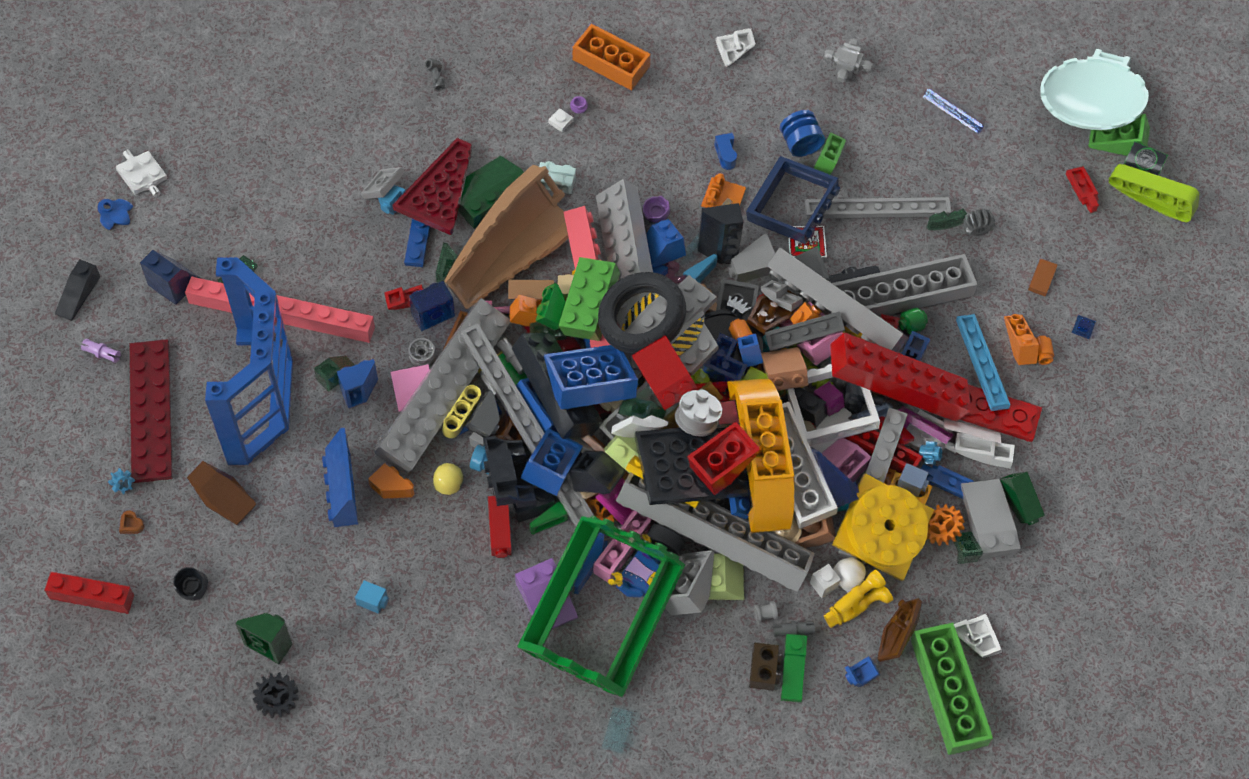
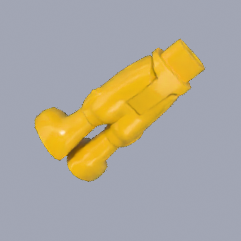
M873 570L865 581L853 587L834 606L829 608L830 611L824 615V618L830 628L837 624L842 625L856 618L867 610L870 604L877 600L886 604L893 601L892 594L885 587L886 582L883 576L877 570Z

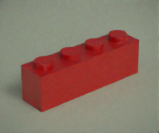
M871 430L844 438L857 444L872 457L880 433ZM898 443L889 468L896 470L897 473L903 472L906 463L919 468L923 456Z
M50 572L44 589L49 599L125 614H129L135 596L129 586Z

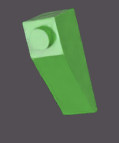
M830 132L814 165V169L831 175L846 140Z

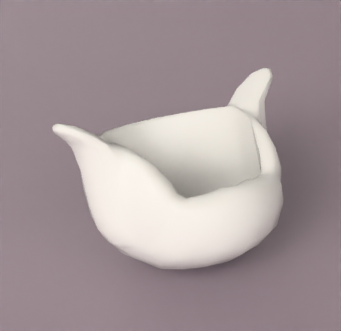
M854 557L840 560L833 569L841 579L839 586L847 593L853 587L860 585L866 575L864 566L866 562H860Z

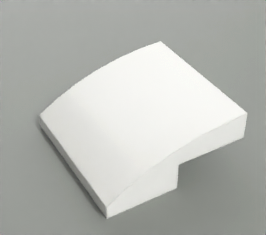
M652 415L644 419L632 416L612 426L611 434L634 438L635 431L659 430L667 426L668 422Z

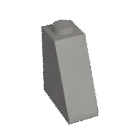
M763 234L731 259V266L728 270L730 277L734 278L735 281L745 282L771 274L769 273L771 269L767 267V264L775 255V251L767 234Z

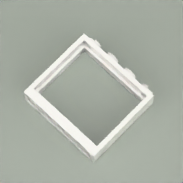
M832 364L821 369L808 370V384L832 378ZM861 387L870 416L807 432L794 389H785L788 400L809 446L879 429L880 419L870 390Z

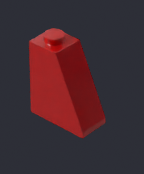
M488 496L491 556L505 558L511 555L509 506H497L495 496Z

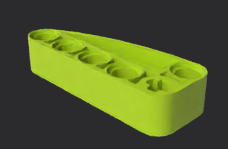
M1118 164L1108 179L1113 187L1126 196L1161 214L1182 222L1191 221L1199 206L1200 194L1196 188L1124 164Z

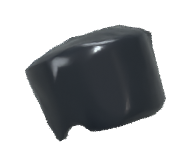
M185 567L175 574L173 586L181 598L185 600H200L207 590L208 579L203 572L192 567Z

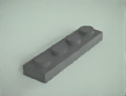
M839 311L765 332L770 351H776L845 331Z

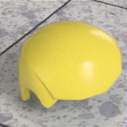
M450 463L438 466L433 477L435 489L441 494L447 495L459 491L463 482L461 468Z

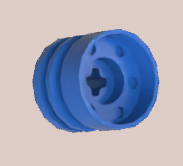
M810 110L794 112L787 116L780 124L781 133L785 141H787L786 144L792 156L803 157L811 155L825 144V136L820 126H818L819 124L814 113Z

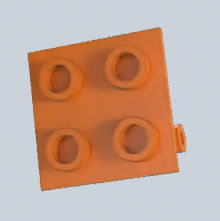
M718 173L715 177L711 178L701 207L708 208L739 203L740 206L746 187L727 182L724 175Z

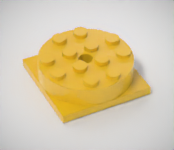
M865 473L860 480L832 545L890 576L904 581L913 558L917 556L926 542L928 523L934 509L921 503L906 489L887 485ZM886 521L889 524L890 530L885 528Z

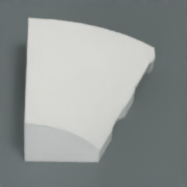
M751 28L735 31L733 34L716 38L717 47L726 67L730 66L755 46Z
M986 614L969 621L966 619L954 624L958 637L982 658L1002 653Z

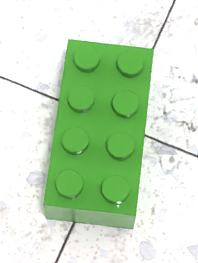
M579 257L559 323V327L564 335L595 341L601 340L602 333L598 323V311L603 296L619 279L620 271L616 263Z

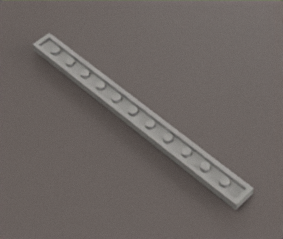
M477 323L462 330L461 336L533 454L544 435L543 430L479 324ZM568 474L557 496L577 527L582 516L590 518L594 515L581 493L574 492L571 477Z

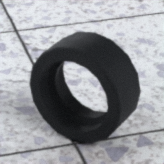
M652 525L647 534L653 545L660 543L667 547L666 551L678 556L685 545V540L679 534L661 525Z

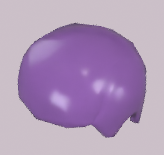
M662 196L651 197L643 205V215L650 222L659 223L666 220L670 214L669 202Z

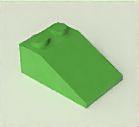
M1141 114L1136 120L1122 127L1108 130H1091L1089 148L1128 156L1134 141L1148 146L1150 126L1146 114Z

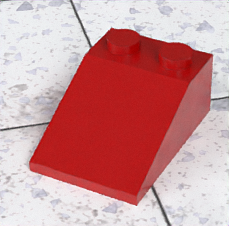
M666 335L632 355V358L664 410L678 403L686 392L699 390Z
M734 422L687 457L691 469L709 490L716 495L735 480L760 453L761 449L741 426Z

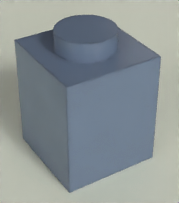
M906 463L897 486L906 489L918 497L921 490L925 492L929 481L926 478L929 472Z

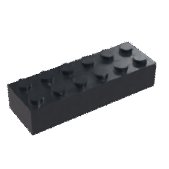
M522 333L511 349L561 438H583L586 435L592 437L603 423L594 405L560 409L555 399L544 359L545 354L563 352L552 333Z

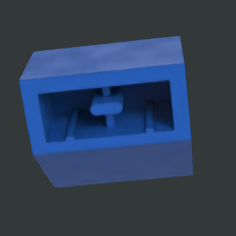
M374 359L364 360L357 365L344 367L337 371L340 389L347 407L351 408L367 402L378 381Z

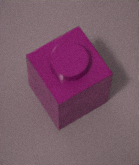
M830 382L814 391L815 396L826 401L827 415L829 417L845 407L843 394Z

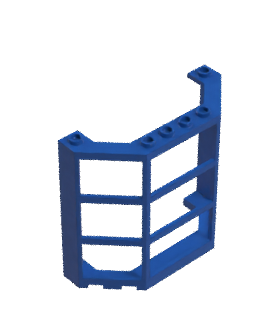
M217 258L216 277H222L237 327L236 344L251 345L250 363L228 382H207L205 401L227 464L248 465L261 451H265L274 443V440L289 430L293 359L276 292L239 258ZM249 293L255 298L254 306L252 305ZM275 317L277 318V327L275 326ZM274 332L276 333V342L274 341ZM268 371L271 385L234 415L230 401L264 372ZM271 394L270 412L241 435L237 421ZM269 421L267 429L249 444H244L247 438Z

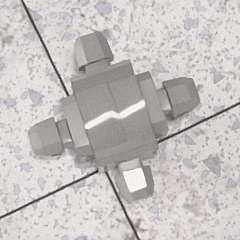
M851 39L849 44L844 43L843 48L838 47L837 52L827 49L824 53L826 60L833 61V67L836 68L835 73L838 74L837 80L843 83L848 77L852 78L853 74H858L859 69L866 72L871 71L873 63L863 60L864 54L860 53L861 47H858L859 41L856 39Z

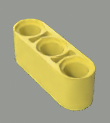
M469 385L464 389L444 419L442 432L445 437L455 438L459 435L480 401L481 390L479 387ZM473 394L476 398L470 399L467 395ZM463 409L466 411V413L460 414L457 412V410ZM452 424L456 426V429H449L447 425Z

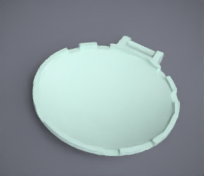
M1096 49L1093 57H1087L1086 60L1073 58L1064 61L1058 67L1054 66L1042 80L1040 95L1047 110L1059 120L1083 129L1108 130L1122 127L1136 120L1147 106L1148 90H1146L1142 77L1130 71L1128 66L1131 57H1121Z

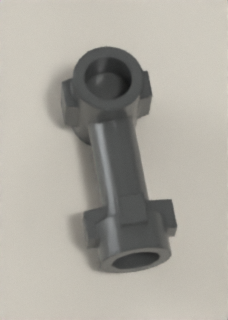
M432 58L427 59L425 68L432 71L433 88L436 91L443 90L445 88L444 78H440L439 74L442 69V63Z

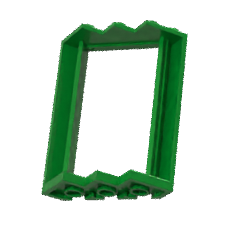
M582 516L517 647L536 659L539 658L584 682L602 688L603 691L623 697L686 564L679 560L680 557L666 551V546L660 543L653 545L649 541L640 539L641 535L634 531L628 533L621 528L614 527L615 523L611 520L604 518L602 521L595 516L590 518ZM599 533H603L661 561L606 677L598 672L582 667L573 660L558 656L544 647Z

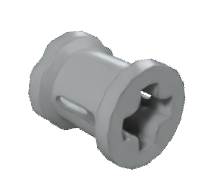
M774 601L768 605H754L757 623L770 618L778 619L777 607Z

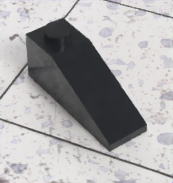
M79 259L69 275L55 315L70 321L74 319L101 277L96 265Z

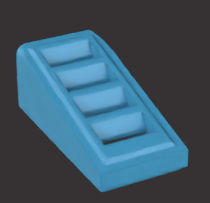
M713 254L683 273L682 281L690 275L697 282L701 283L716 267L717 255Z

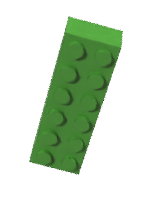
M954 623L914 631L911 643L948 755L988 746L993 736Z

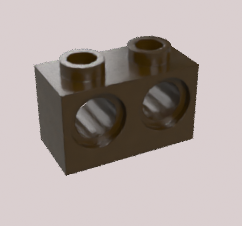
M754 642L749 688L773 691L775 684L779 685L780 672H776L777 665H781L782 653H778L779 645ZM762 655H770L772 659L765 660L762 658ZM767 674L770 679L764 680L760 675Z

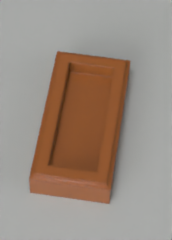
M1040 258L1028 290L1046 296L1057 264Z

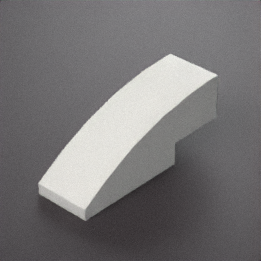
M957 433L955 452L985 464L1011 469L1015 445Z

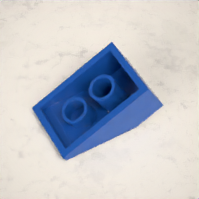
M548 428L528 460L521 479L557 496L583 445L571 439H562L559 433Z

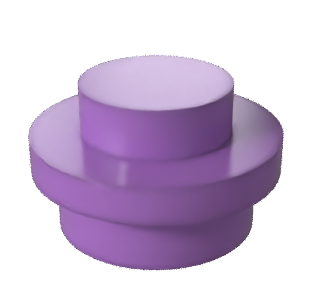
M576 96L570 102V108L575 113H583L587 110L588 103L584 97Z

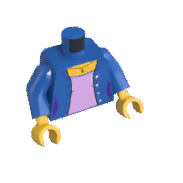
M642 534L644 540L651 542L648 535ZM638 550L622 573H611L615 580L608 579V583L616 585L626 597H644L661 561Z

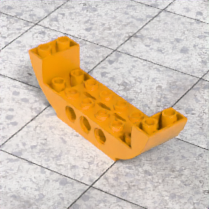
M770 379L728 381L730 401L736 400L740 426L761 449L760 453L747 465L753 504L752 509L748 513L751 533L790 530L794 513V471L782 400H780L778 391Z

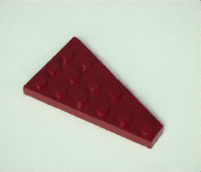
M456 138L392 205L393 210L452 235L472 153V144Z

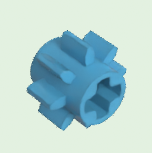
M926 441V445L920 446L919 454L923 456L924 464L936 465V461L941 460L942 447L937 446V442Z
M118 468L117 472L110 473L112 480H109L108 483L113 486L112 490L114 492L120 490L122 494H125V491L128 489L132 490L131 482H134L135 479L129 477L131 475L129 470L123 472Z

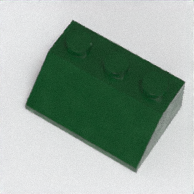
M269 613L240 619L235 623L244 646L278 665L293 645L285 620L277 614L273 616Z

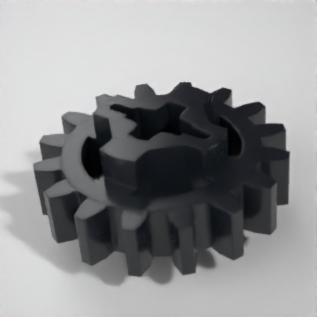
M278 672L277 677L270 673V678L262 677V684L256 683L258 690H253V694L257 697L253 698V702L257 704L256 708L258 711L262 710L263 716L270 713L271 718H274L275 714L282 718V712L290 714L289 708L296 707L293 701L299 700L296 694L299 690L298 687H294L296 683L294 679L290 680L289 675H285L282 678L281 672ZM278 692V697L274 698V693Z

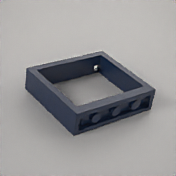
M780 156L746 210L747 220L806 244L808 239L813 237L816 226L821 224L825 211L830 209L834 196L839 194V180L837 177ZM785 173L827 188L803 230L760 214Z

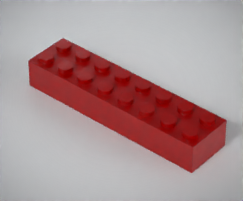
M845 332L830 344L833 377L955 422L971 411L968 380L966 378Z

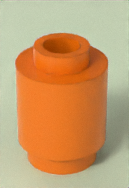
M736 319L730 323L728 328L737 346H739L737 338L753 334L745 320Z
M1038 336L1036 338L1039 344L1037 361L1040 365L1050 364L1054 358L1051 338Z

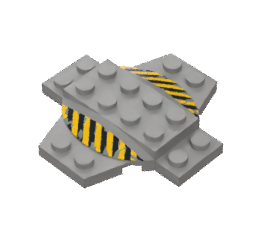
M688 275L678 285L686 302L685 321L679 334L670 343L689 374L693 376L719 349L704 323V313L717 301V297ZM656 293L635 295L621 306L617 315V322L622 330L627 333L639 334L650 331L664 319L668 306L667 300ZM624 353L639 379L643 374L632 358L633 354Z

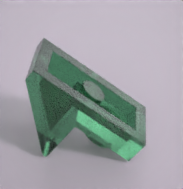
M443 242L435 273L436 283L444 284L445 277H447L458 257L448 243Z
M963 532L961 537L955 536L956 542H952L958 550L957 563L977 562L983 555V550L973 533Z

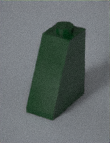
M1028 471L1012 473L1000 478L1006 500L1019 522L1028 523V525L1038 523L1039 518L1045 516Z

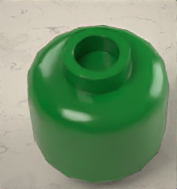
M917 307L902 312L898 321L900 329L911 335L912 331L919 332L924 330L928 323L926 313Z

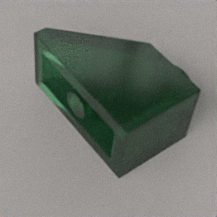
M632 398L622 401L618 414L627 418L635 416L640 419L652 415L663 420L667 411L653 401Z

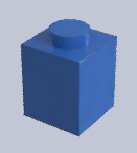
M756 334L737 338L744 367L763 363Z

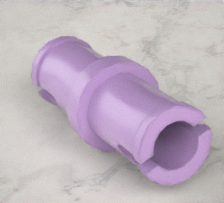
M84 339L82 342L88 346L81 345V350L95 354L97 358L103 357L114 363H117L120 359L115 356H121V352L108 348L106 344H98L89 339Z

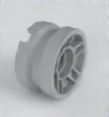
M417 338L410 343L408 352L411 363L414 366H430L436 358L435 346L432 341L426 338Z

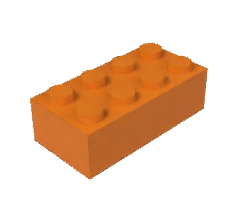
M590 24L572 48V60L631 91L650 67V53L593 24Z

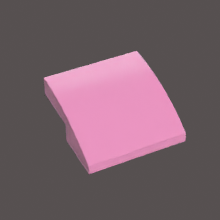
M429 365L391 372L399 412L403 410L428 373Z

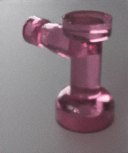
M674 261L665 263V266L668 267L667 277L676 284L681 283L687 277L686 275L675 276V273L680 269L679 263Z

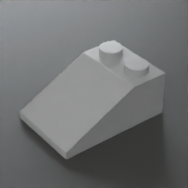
M712 550L681 555L679 560L686 565L665 607L670 615L702 613L710 597L714 552Z

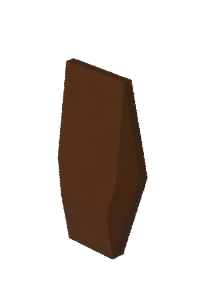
M764 294L758 298L747 319V323L765 334V332L771 331L789 320L796 309L789 311L770 300Z
M204 461L187 477L205 506L235 525H238L257 505L233 476Z
M919 598L910 601L903 599L899 601V608L883 629L877 658L879 662L899 658L903 653L919 620L922 601Z

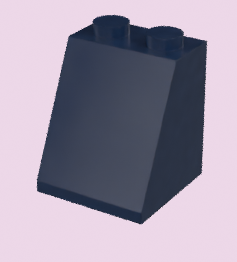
M152 250L140 262L148 286L175 305L186 296L185 291L191 277L200 278L173 258L155 250Z

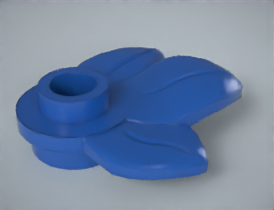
M103 199L98 203L97 209L101 214L100 222L106 229L110 230L114 223L119 225L130 224L128 211L133 208L130 202L124 199L114 201Z

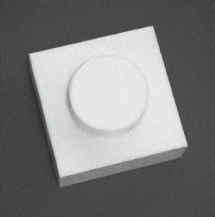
M560 108L548 119V123L561 132L573 122V117Z

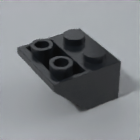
M585 451L569 471L574 492L610 494L626 473L622 466L603 451Z

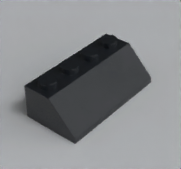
M739 203L702 208L697 250L707 257L716 254L717 263L731 264V259L739 254L744 223Z

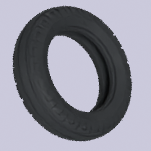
M654 272L634 273L617 281L603 296L598 311L599 327L602 335L610 345L624 353L635 354L665 335L669 342L675 339L685 321L686 302L680 288L668 277ZM641 293H656L667 300L666 315L661 323L652 330L631 334L618 327V312L621 306L631 297Z

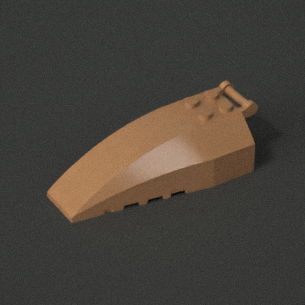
M532 165L506 188L478 225L452 265L445 283L466 309L473 306L480 298L483 299L490 292L498 289L499 285L505 281L513 279L514 275L520 271L528 269L529 265L535 261L541 260L556 250L569 238L564 211L557 205L565 196V193L555 184L548 174L549 170L546 166ZM544 179L554 193L553 197H551L540 180Z

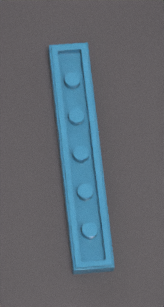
M975 314L957 316V325L990 410L1009 409L1010 402Z

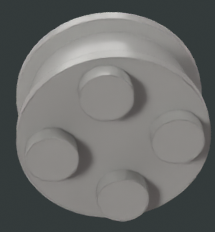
M706 390L689 391L680 399L679 407L675 413V420L678 426L688 434L707 436L712 434L717 428L718 420L722 415V405L716 397Z

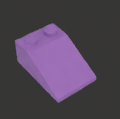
M552 558L515 574L516 585L531 615H533L556 569ZM568 596L553 629L578 618L570 596Z

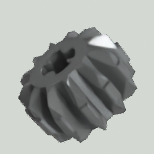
M984 208L971 211L963 219L964 228L969 235L977 236L988 233L995 226V218L992 212Z

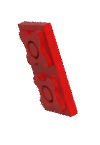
M968 384L971 411L959 420L1033 442L1042 407L1008 397L1010 402L1009 409L991 411L983 389Z

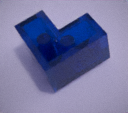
M722 333L719 334L716 340L719 349L705 362L703 371L709 377L720 382L743 380L747 364L732 358L736 351L738 340Z

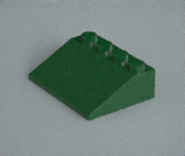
M501 155L466 176L458 212L473 229H476L506 188L520 177L524 171Z

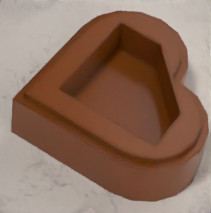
M128 510L121 515L120 534H138L144 530V523L142 519L137 518L135 512Z

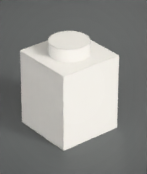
M827 564L812 574L810 584L819 596L823 598L838 588L841 579L832 567Z

